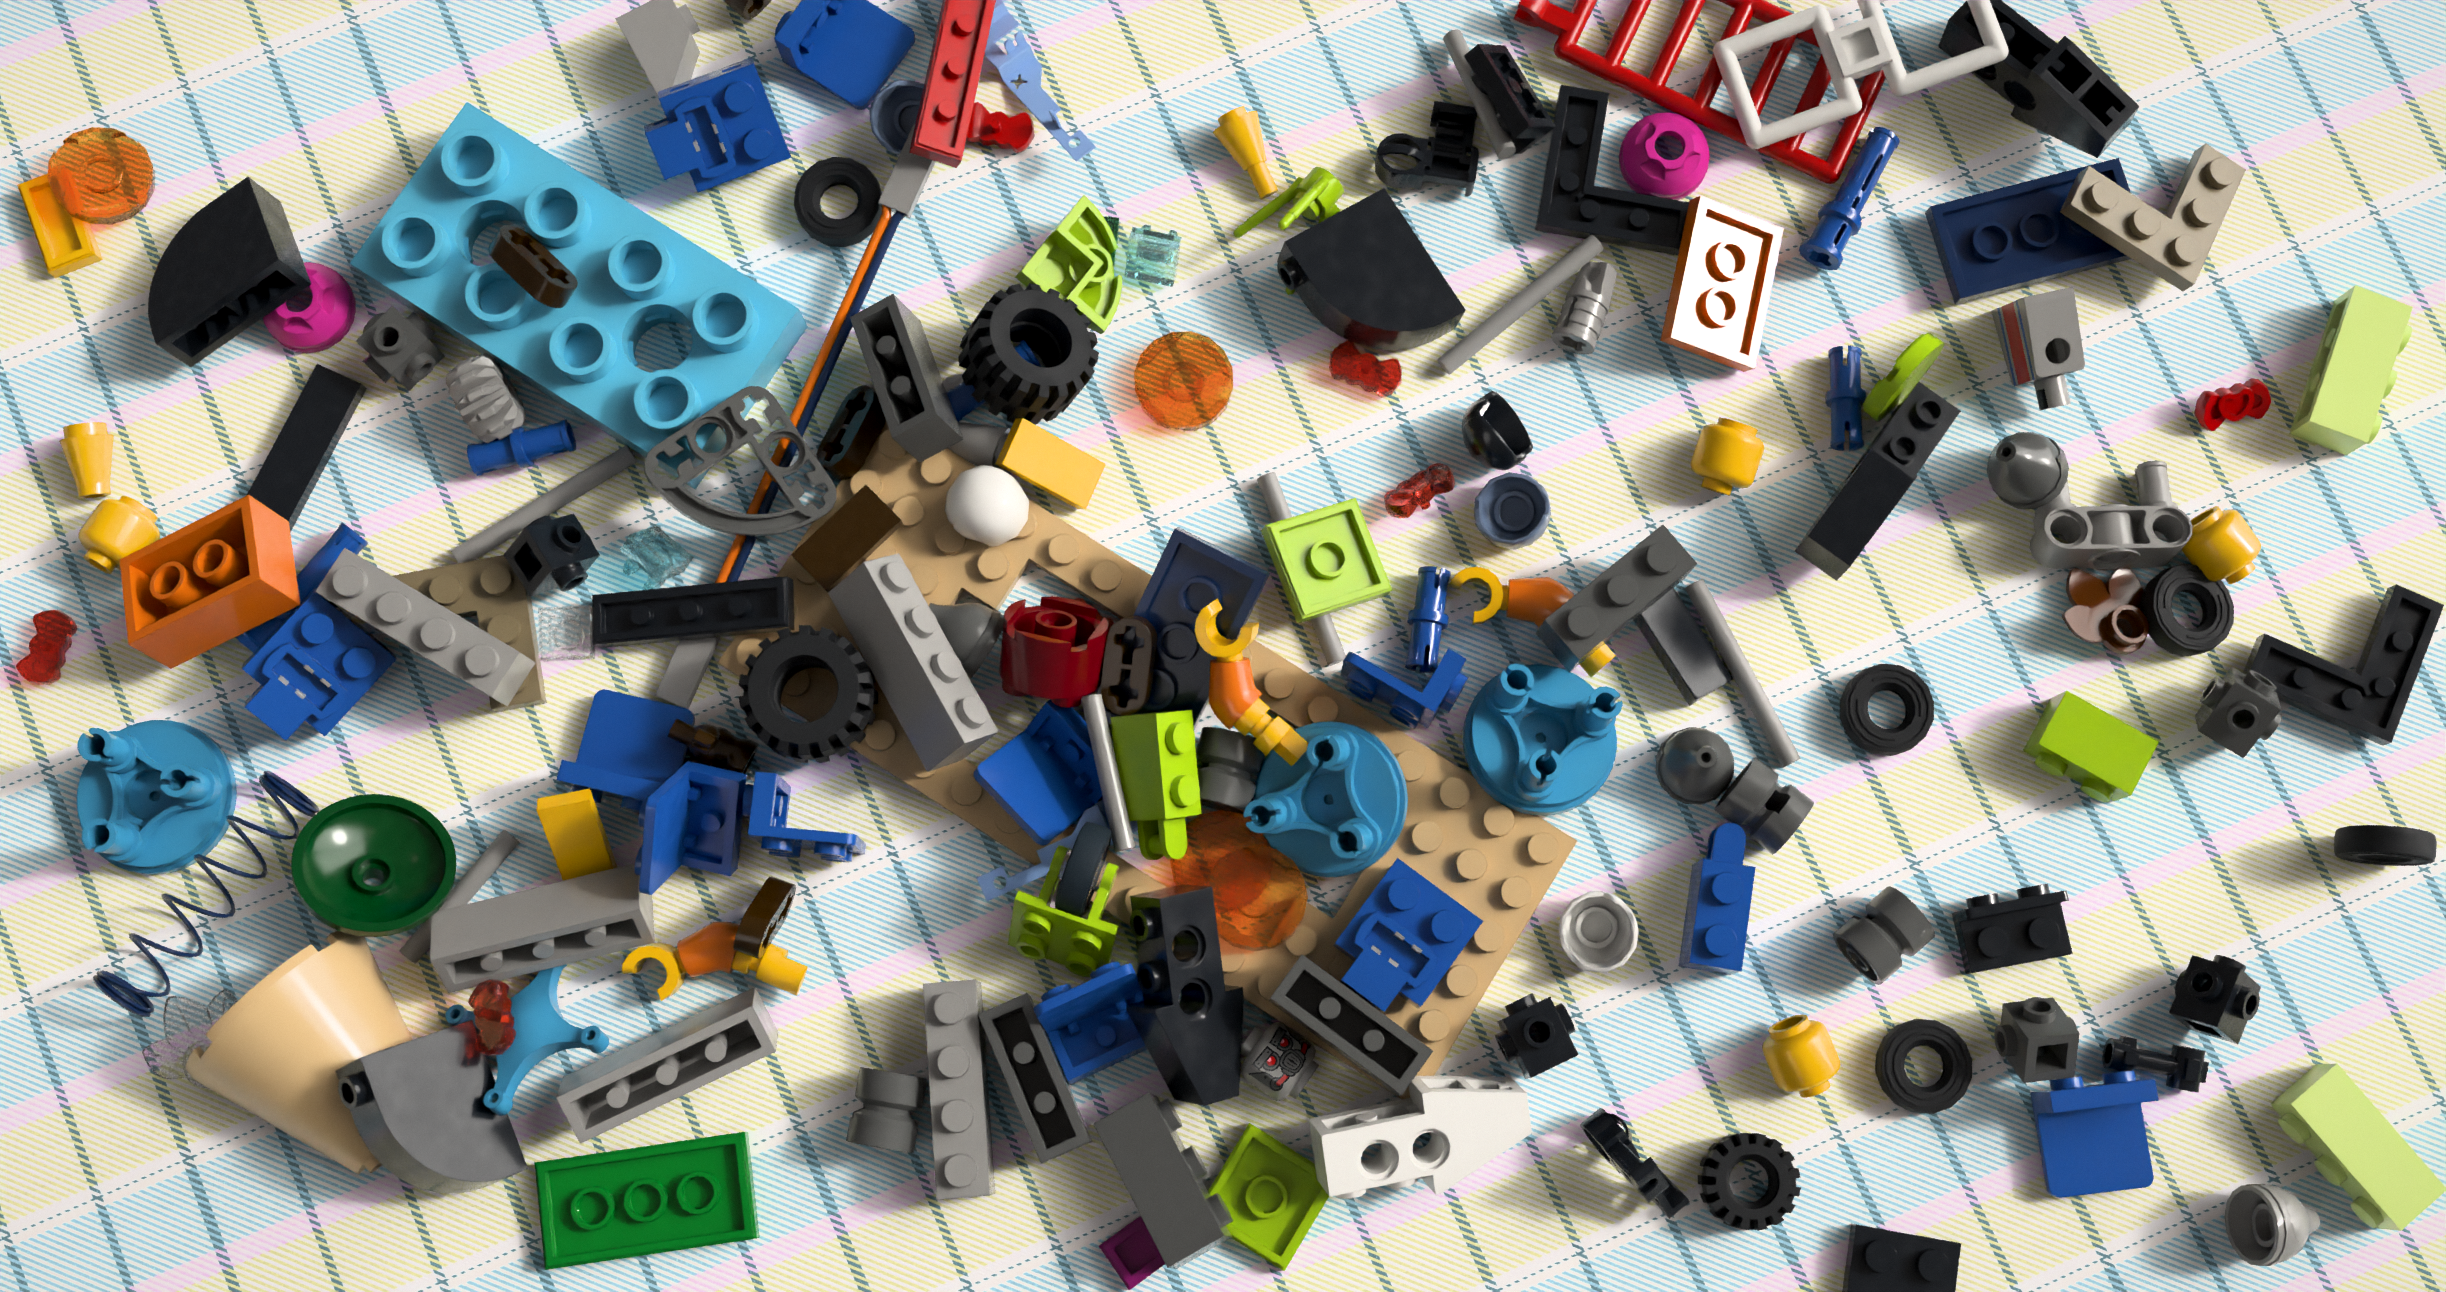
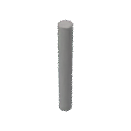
M1458 29L1451 30L1445 34L1443 41L1499 159H1506L1516 152L1515 145L1510 135L1499 125L1496 119L1497 109L1488 95L1482 93L1475 86L1471 79L1470 72L1472 69L1464 57L1470 49L1462 32Z
M1094 694L1082 697V706L1108 823L1112 831L1115 852L1135 848L1102 695Z
M503 830L455 885L447 900L438 911L468 904L520 842L506 830ZM431 917L418 928L399 950L402 955L415 964L430 948Z

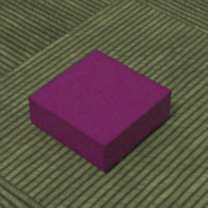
M1141 1215L1099 1245V1248L1128 1290H1131L1165 1265Z

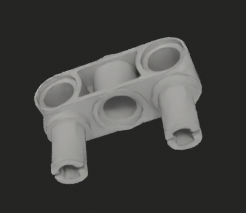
M2157 460L2147 461L2139 464L2137 469L2134 470L2140 506L2106 504L2077 507L2071 503L2067 479L2061 493L2050 503L2039 507L2035 511L2033 519L2035 533L2030 540V551L2033 558L2047 568H2092L2104 571L2122 568H2156L2171 562L2192 536L2193 526L2185 512L2178 508L2177 503L2172 502L2166 462ZM2154 531L2163 534L2168 539V542L2158 539ZM2051 532L2062 535L2068 544L2057 541Z

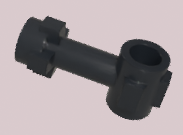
M2120 1036L2119 1039L2109 1038L2105 1043L2102 1056L2105 1069L2113 1070L2114 1072L2136 1069L2167 1075L2166 1086L2199 1093L2200 1082H2206L2209 1062L2204 1061L2206 1053L2204 1050L2173 1044L2171 1055L2138 1049L2137 1039Z

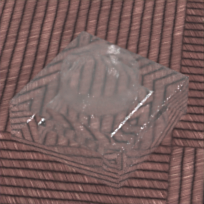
M590 605L538 608L539 659L544 662L595 659V646L593 645L592 607Z

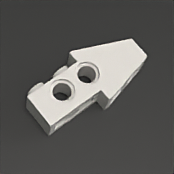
M1415 1076L1409 1085L1410 1098L1310 1118L1309 1127L1317 1180L1329 1197L1336 1196L1341 1199L1356 1198L1365 1194L1366 1189L1384 1185L1392 1188L1408 1187L1415 1184L1417 1178H1422L1435 1195L1442 1194L1532 1134L1527 1092L1511 1077ZM1428 1132L1432 1133L1431 1139L1425 1147L1413 1150L1414 1141L1418 1136ZM1381 1143L1380 1151L1374 1158L1361 1160L1362 1153L1368 1146Z

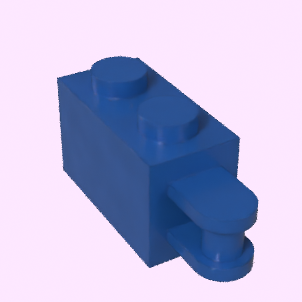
M1725 823L1714 829L1708 838L1706 859L1703 858L1692 864L1679 967L1727 975L1742 972L1756 867L1743 865L1746 834L1738 824Z

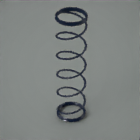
M264 771V775L259 777V782L290 820L295 830L294 835H282L233 815L226 816L231 827L258 858L263 872L259 875L249 874L221 864L206 856L194 855L195 861L227 898L231 907L230 912L227 914L215 913L194 906L167 893L161 894L164 902L177 914L193 934L199 947L197 952H180L157 944L135 933H129V938L150 959L162 975L166 983V989L161 993L140 990L117 975L103 970L97 971V975L93 976L95 985L106 996L126 1010L141 1017H150L151 1013L154 1012V1005L147 997L166 996L171 991L165 970L142 943L179 957L192 958L201 956L203 946L200 936L174 903L211 917H232L236 911L231 895L204 862L245 878L259 879L266 877L268 872L265 860L235 822L278 839H297L300 834L298 824L278 797L303 814L313 817L315 813L319 812V808L311 799L273 772ZM114 987H116V988H118L119 990H121L122 992H124L126 995H128V996H129L130 998H132L133 1000H131V999H129L128 997H126L124 994H122L121 992H119V991H118L117 989H115Z

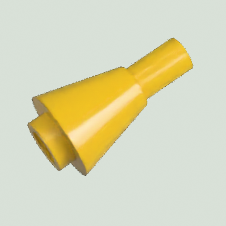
M1241 106L1220 116L1217 119L1220 126L1213 131V134L1242 169L1248 172L1260 199L1276 193L1278 189L1265 163L1267 159L1258 112L1251 111L1247 113L1244 106Z

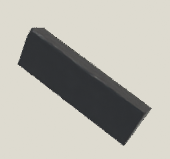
M1674 588L1634 619L1639 630L1689 706L1733 680V677Z

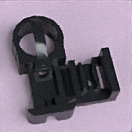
M1434 101L1430 127H1436L1435 137L1429 136L1428 139L1405 133H1398L1384 138L1379 144L1375 159V173L1379 180L1393 188L1421 190L1422 182L1466 188L1465 197L1470 196L1476 180L1479 159L1478 148L1472 146L1477 118L1475 107ZM1466 152H1471V155L1466 156ZM1387 154H1403L1413 157L1417 165L1409 170H1397L1386 164L1383 157Z
M1599 1108L1580 1124L1587 1138L1606 1161L1635 1187L1645 1198L1646 1202L1650 1203L1653 1201L1669 1219L1690 1202L1658 1168L1651 1157L1644 1162L1639 1159L1638 1151L1632 1143V1134L1623 1119ZM1618 1124L1625 1128V1132Z

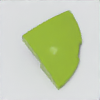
M1085 195L1078 200L1015 278L1026 287L1029 283L1040 285L1041 291L1046 293L1050 288L1060 292L1059 298L1065 302L1071 299L1078 305L1075 311L1079 316L1085 314L1091 322L1088 328L1102 334L1111 323L1117 311L1121 297L1123 277L1118 275L1114 278L1111 253L1118 248L1115 237L1103 215Z

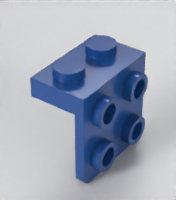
M802 0L794 12L788 11L783 15L777 24L774 37L782 61L857 110H864L869 107L876 94L885 85L916 40L912 28L868 0Z
M1449 648L1423 692L1416 690L1350 651L1343 660L1341 677L1348 681L1345 688L1349 692L1370 703L1374 697L1392 707L1389 714L1393 718L1413 729L1417 727L1418 723L1428 729L1440 708L1449 713L1469 678L1461 673L1466 658Z
M606 689L599 690L592 702L576 763L562 760L556 780L571 787L570 792L590 789L595 803H601L602 796L604 795L621 799L620 808L639 813L645 797L654 793L667 777H671L684 764L688 746L668 737L672 725L678 718L694 726L695 715L687 708Z
M1051 699L1044 704L1023 732L981 762L974 771L975 780L1037 844L1042 846L1049 844L1080 819L1086 809L1095 806V803L1103 799L1086 721L1072 707L1057 706L1052 703Z
M687 761L671 777H667L654 793L645 797L638 816L639 826L644 828L643 845L637 853L634 866L635 874L640 876V893L652 895L681 865L726 876H731L738 869L743 820V796L747 774Z
M755 771L754 785L747 784L745 787L743 815L750 816L748 835L761 844L762 850L769 851V855L800 858L801 849L814 850V854L820 855L822 860L846 863L852 862L853 854H865L866 843L855 834L786 828L791 786L777 773Z
M1119 962L1108 963L1094 970L1090 974L1091 980L1074 988L1070 984L1055 987L1041 996L1042 1002L1033 1008L1037 1019L1048 1034L1070 1085L1148 1050L1126 1009V1005L1144 1001L1138 977L1131 963L1122 966Z
M2135 1070L2102 1073L2103 1084L2084 1086L2082 1076L2049 1080L2051 1090L2030 1092L2046 1190L2051 1196L2058 1198L2145 1188L2152 1184L2154 1175L2141 1103L2159 1101L2155 1079L2136 1080Z

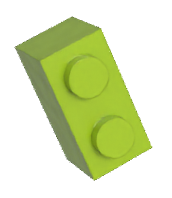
M2066 690L2050 698L2023 751L2035 757V765L2043 771L2058 777H2063L2065 774L2082 784L2080 789L2086 795L2098 801L2108 803L2110 800L2117 801L2132 795L2159 741Z

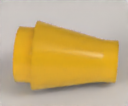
M79 423L63 427L64 439L59 440L76 483L79 498H97L111 495L110 476L114 435L108 434L106 423Z

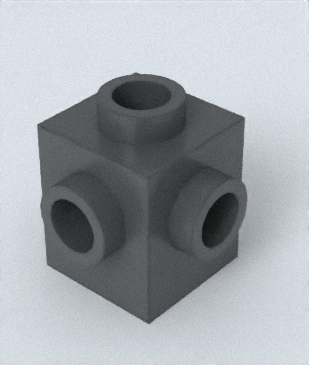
M393 305L385 313L382 312L372 317L365 325L363 334L356 340L369 353L362 361L385 383L393 376L408 391L420 380L424 379L433 370L434 366L445 357L430 341L436 332L415 312H412L405 318Z
M2231 667L2223 679L2219 676L2214 677L2204 689L2200 697V702L2203 705L2195 714L2198 731L2244 759L2259 738L2267 740L2281 722L2282 714L2279 713L2281 706L2278 695L2274 692L2276 686L2266 677L2253 670H2249L2245 675Z
M2032 997L2025 1001L2003 1003L2001 1024L1996 1026L1994 1032L1995 1045L2000 1056L2006 1057L2022 1082L2029 1083L2075 1076L2080 1033L2074 1020L2071 1017H2067L2053 997Z

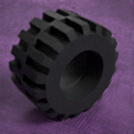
M1029 283L1025 290L1020 284L1011 285L1006 292L1000 290L991 297L989 302H986L963 336L959 346L963 350L958 356L959 366L966 368L962 374V379L965 386L973 385L975 391L972 393V396L978 403L983 400L988 403L990 407L987 411L997 416L1002 412L1007 415L1008 422L1014 423L1016 418H1024L1035 425L1042 418L1046 422L1053 420L1060 412L1063 413L1094 374L1095 370L1093 367L1098 362L1099 352L1093 349L1098 343L1096 334L1088 332L1087 328L1091 322L1085 314L1079 316L1075 311L1078 305L1071 299L1067 302L1060 299V292L1051 288L1047 293L1043 292L1040 285ZM1022 340H1025L1027 345L1040 356L1045 367H1039L1024 360L1016 352L1011 342L1020 343Z
M799 625V631L793 633L787 627L777 631L779 635L777 640L771 642L768 638H765L758 644L763 649L757 657L752 654L749 655L745 664L750 669L747 675L741 674L739 686L744 690L743 696L738 697L740 708L746 713L747 717L744 719L749 728L777 754L784 758L787 756L791 757L796 762L807 764L808 760H816L818 763L829 762V756L837 753L842 757L849 753L848 746L854 741L860 744L866 736L863 732L867 724L873 725L876 716L872 711L873 705L878 704V692L874 688L876 680L865 659L845 637L842 636L840 638L833 630L824 627L820 631H816L811 625ZM807 668L829 670L835 676L838 683L837 698L829 712L820 719L808 723H798L788 719L781 707L782 692L788 680L799 671Z

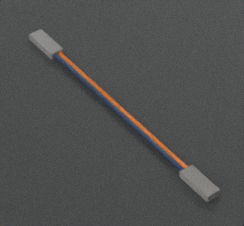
M914 124L878 203L882 207V214L789 417L802 437L853 327L850 317L859 313L900 221L904 217L910 219L936 162L909 153L915 128ZM779 439L771 461L779 467H789L797 451L796 445L788 439ZM766 470L746 514H768L779 489ZM735 536L715 583L738 581L758 536ZM721 637L679 641L655 696L689 709Z

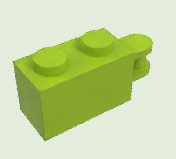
M1192 710L1111 717L1114 753L1129 820L1137 821L1141 854L1147 860H1159L1163 856L1170 860L1181 859L1185 855L1188 845L1185 817L1202 814Z

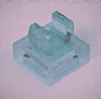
M1145 224L1142 228L1133 227L1128 241L1125 277L1173 287L1177 276L1182 237L1178 236L1175 230H1170L1168 234L1151 231V225Z
M657 525L630 534L620 549L629 558L623 566L624 574L628 576L638 572L640 569L648 574V580L644 584L643 590L657 589L665 583L666 579L684 573L694 558Z

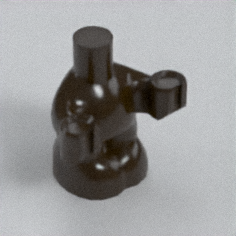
M678 718L668 734L669 738L688 746L690 762L746 774L759 747L758 743L749 739L737 738L725 728L716 727L711 724L694 727Z

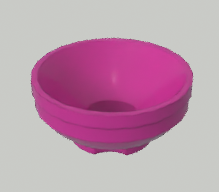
M1668 112L1655 113L1636 122L1627 132L1620 147L1619 167L1624 180L1636 193L1680 200L1693 193L1702 183L1709 165V146L1705 135L1691 120ZM1668 135L1677 138L1683 146V154L1675 160L1662 158L1655 150V141L1658 138Z
M303 262L311 281V285L308 286L313 294L310 306L304 311L292 312L287 309L285 302L263 317V321L273 338L284 347L296 352L314 353L331 348L349 332L355 318L356 300L350 285L335 270L319 263Z

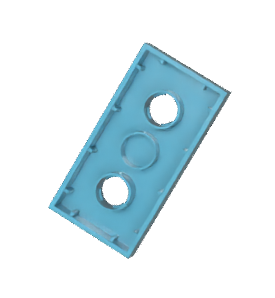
M468 102L465 103L350 262L373 286L479 353H487L492 356L495 361L500 363L501 367L645 458L654 446L741 389L749 386L766 388L808 327L799 308ZM511 220L525 224L526 232L538 240L576 277L578 282L577 288L566 305L562 308H552L540 303L497 263L486 264L482 267L474 265L472 250L479 234L491 224L499 221ZM668 322L680 323L691 328L689 332L693 339L692 347L688 356L680 365L674 369H660L653 372H646L636 367L639 365L635 358L637 344L649 329ZM750 397L743 400L746 406L741 413L743 419H745L755 404ZM707 424L697 431L696 442L703 451L715 453L725 446L726 435L719 426ZM686 438L676 442L684 449L676 457L668 459L664 453L656 457L659 462L658 466L676 478L679 477L677 467L687 459H691L694 468L703 463L691 453ZM709 469L688 482L687 485L696 490Z

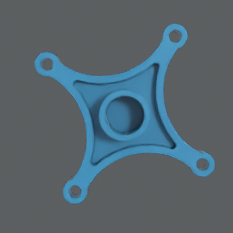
M567 964L539 971L534 980L519 993L489 1010L480 1012L468 1011L462 1005L457 1004L451 1006L446 1012V1020L452 1026L472 1020L476 1031L487 1035L490 1039L497 1059L498 1073L494 1088L485 1094L483 1101L485 1106L498 1116H504L511 1111L513 1097L519 1084L526 1074L543 1059L556 1052L571 1048L590 1049L594 1053H601L609 1045L608 1036L597 1026L592 1025L582 1029L571 1025L562 1016L557 1000V987L562 970Z

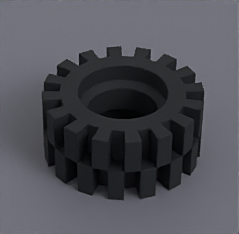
M1759 1133L1730 1134L1723 1137V1140L1719 1143H1714L1708 1149L1710 1151L1708 1156L1702 1158L1699 1165L1703 1167L1702 1175H1698V1185H1702L1703 1190L1700 1196L1703 1203H1707L1711 1208L1709 1212L1714 1217L1723 1220L1724 1224L1745 1230L1768 1229L1767 1226L1778 1225L1784 1221L1782 1216L1793 1211L1796 1206L1792 1204L1794 1196L1799 1197L1801 1187H1796V1178H1801L1799 1168H1794L1791 1161L1795 1159L1790 1151H1784L1781 1147L1783 1144L1776 1139L1767 1138L1766 1135ZM1744 1160H1753L1759 1163L1765 1169L1768 1176V1188L1765 1194L1754 1202H1744L1738 1199L1733 1194L1729 1184L1732 1169L1736 1164Z

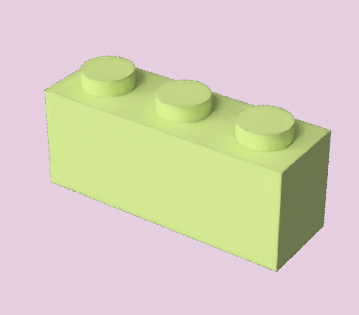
M2357 285L2334 300L2289 434L2344 455L2350 454L2365 444H2370L2375 439L2382 423V417L2377 415L2382 399L2389 395L2397 379V371L2392 370L2397 354L2404 350L2412 334V327L2407 324L2413 306Z
M2338 1063L2315 1064L2270 1104L2281 1116L2278 1123L2283 1131L2299 1144L2304 1143L2317 1158L2314 1162L2317 1170L2329 1182L2336 1186L2340 1185L2353 1199L2351 1208L2355 1214L2372 1228L2377 1227L2378 1229L2401 1231L2446 1191L2443 1183Z

